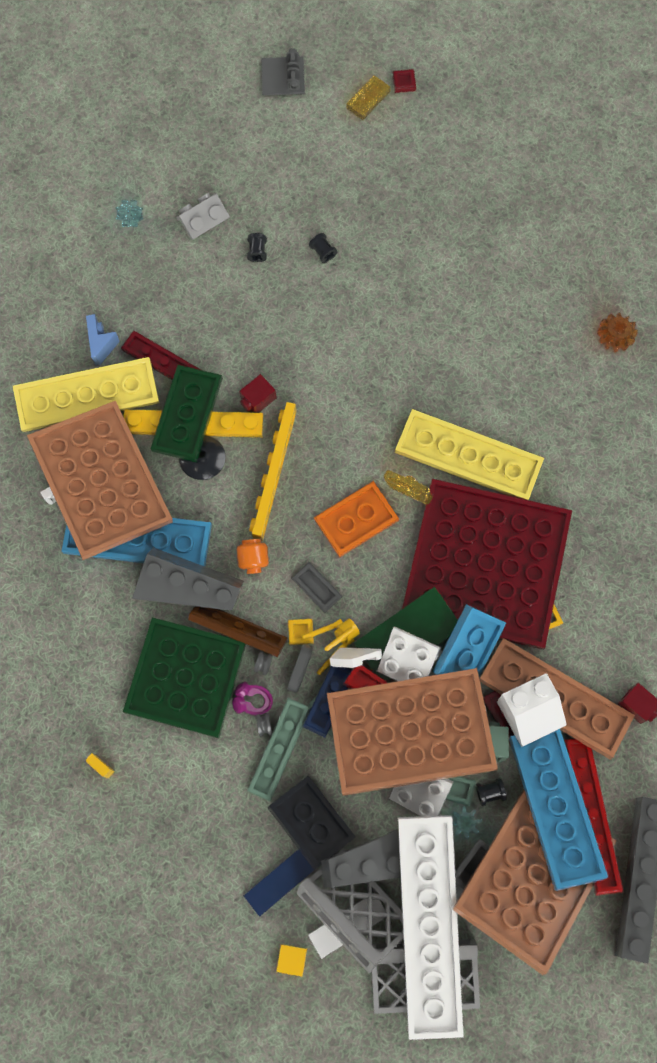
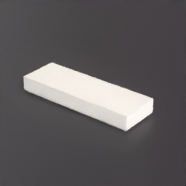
M363 899L355 904L353 910L367 911V899ZM372 899V912L386 913L381 902ZM353 916L354 926L360 930H367V917ZM372 918V926L384 918ZM325 924L308 934L321 959L343 945Z

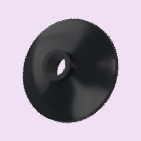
M205 436L200 452L206 454L205 457L198 458L197 463L179 458V463L184 473L197 480H207L216 476L224 467L226 460L225 451L220 442L212 437Z

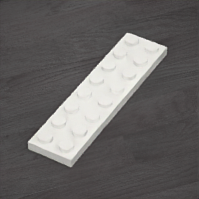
M452 816L398 817L409 1040L463 1037L457 913L452 910L456 904Z

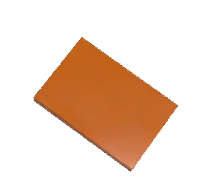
M372 481L315 516L314 520L340 558L398 522L399 517L375 482Z

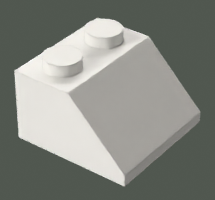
M547 673L503 693L497 701L521 747L566 726L560 696Z

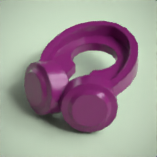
M242 682L234 691L236 697L232 700V706L237 714L245 712L254 716L257 714L262 715L268 712L273 705L272 695L262 686L249 685L247 682ZM254 694H260L264 698V705L261 708H255L251 702L245 701L243 697L245 695L252 697Z

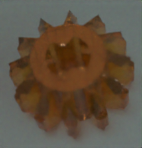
M619 312L616 317L610 314L607 316V319L601 321L597 335L601 336L599 343H607L605 346L606 350L612 346L614 353H616L619 348L625 351L634 344L638 330L634 329L636 322H629V315L623 318Z

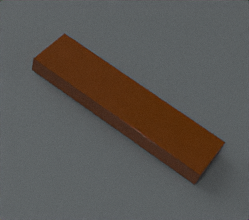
M195 606L188 618L192 622L276 657L280 655L288 639L283 635L220 609Z

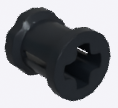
M251 233L247 237L249 242L247 259L251 262H264L267 259V254L265 253L267 237L262 233Z
M324 233L317 234L309 242V247L317 252L322 263L330 261L338 253L337 249L332 247L326 240L327 236Z
M501 778L496 779V782L485 785L476 784L477 795L482 807L486 806L488 802L499 799L502 801L507 800Z

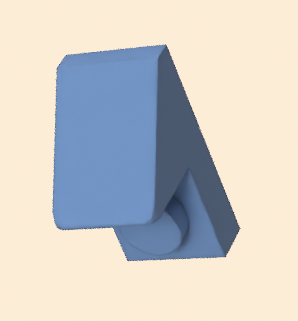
M95 314L86 316L91 358L95 366L102 364L120 340L116 332L104 333L102 322H98Z

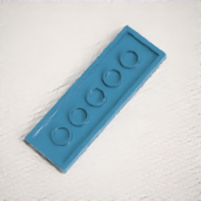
M172 518L173 523L92 557L144 563L147 553L152 548H156L205 566L212 524L211 522ZM66 525L61 551L63 554L81 556Z
M558 729L523 747L520 746L515 735L510 736L509 741L555 891L607 879L606 868L561 730Z

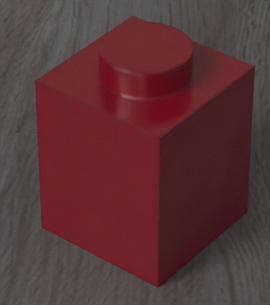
M261 374L239 391L240 403L247 412L251 410L253 413H259L277 399L276 390Z
M639 683L634 684L617 704L634 714V719L640 724L647 720L652 722L657 717V698Z

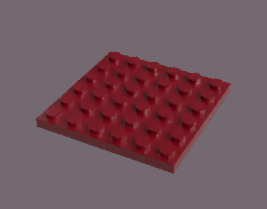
M432 479L402 609L435 587L458 620L467 604L506 622L499 637L500 640L504 638L512 643L544 650L572 510Z

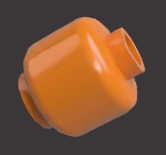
M261 539L242 540V544L236 549L238 567L240 569H247V574L261 573V568L267 567L269 564L268 547L265 543H261Z

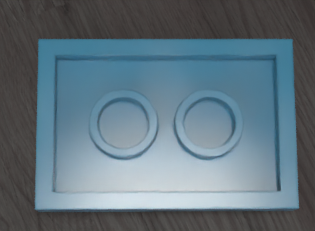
M466 604L432 672L439 675L477 668L480 677L506 622Z

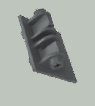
M289 49L286 57L261 58L262 96L305 94L304 56L299 57L296 49Z

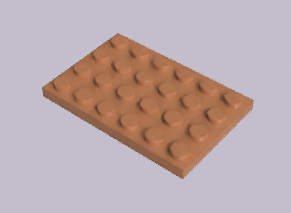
M116 401L27 435L82 560L173 523V519Z
M477 668L327 693L343 796L498 769Z
M523 789L452 910L537 972L545 975L550 969L594 883L555 891L526 793ZM612 838L613 847H614V845H615V843H616V840Z

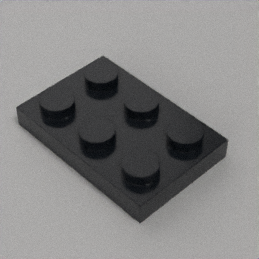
M309 776L305 777L268 806V810L314 870L321 866L322 860L332 857L356 837Z

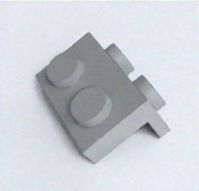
M208 192L197 199L199 204L194 207L188 204L179 210L180 215L176 218L178 221H181L191 240L230 218L217 193L210 196Z

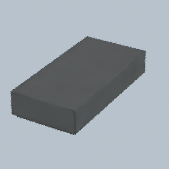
M310 562L292 577V580L324 613L342 598V595Z

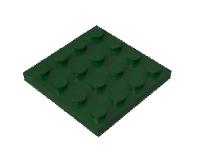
M152 617L123 713L219 739L246 644L233 638Z

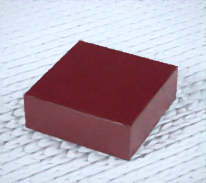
M414 69L393 71L395 93L416 91Z

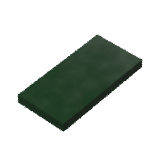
M177 365L150 448L152 452L197 463L222 383V375Z
M433 587L354 642L357 648L381 649L383 657L394 627H397L437 646L451 636L458 619L437 589ZM381 659L377 661L366 660L377 676L385 681L390 679V677L377 671Z

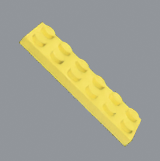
M149 357L13 386L20 426L23 432L52 426L113 401H116L120 411L159 403Z
M413 409L395 449L396 454L505 495L525 500L530 498L544 461L543 457Z

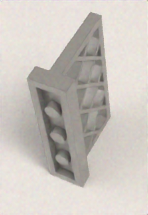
M320 868L314 875L305 879L300 884L296 894L363 968L370 973L404 939L403 931L401 933L390 932V919H398L403 923L402 910L374 881L365 883L367 885V893L353 892V884L349 885V892L335 891V887H331V890H321L315 883L320 877H323L322 868ZM335 896L349 897V910L339 909L335 905ZM353 898L367 899V911L353 910ZM372 899L381 900L385 904L386 913L372 912ZM353 916L367 917V930L357 929L353 924ZM372 918H385L386 931H373ZM372 936L386 937V948L381 953L372 945Z
M475 939L458 940L459 962L460 960H471L472 969L465 977L460 974V979L462 980L461 988L466 984L473 990L474 1001L462 1002V1009H480L477 943ZM400 942L378 963L389 964L395 970L392 975L384 981L377 974V966L372 970L374 1014L407 1012V1001L403 998L406 994V987L398 994L389 985L398 973L406 980L405 973L401 971L405 967L404 942ZM386 943L372 944L379 953L386 948ZM471 977L473 985L468 981ZM378 981H379L381 984H383L379 989H378ZM387 988L396 999L391 1005L379 1006V995ZM399 1001H401L404 1005L397 1004L399 1003Z

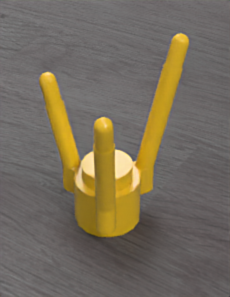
M348 618L344 622L339 619L330 625L304 634L301 638L305 640L336 628L337 630L334 631L336 639L324 648L325 651H329L340 642L343 644L339 648H346L355 641L354 638L360 632L356 624ZM330 658L317 671L318 675H321L331 665Z

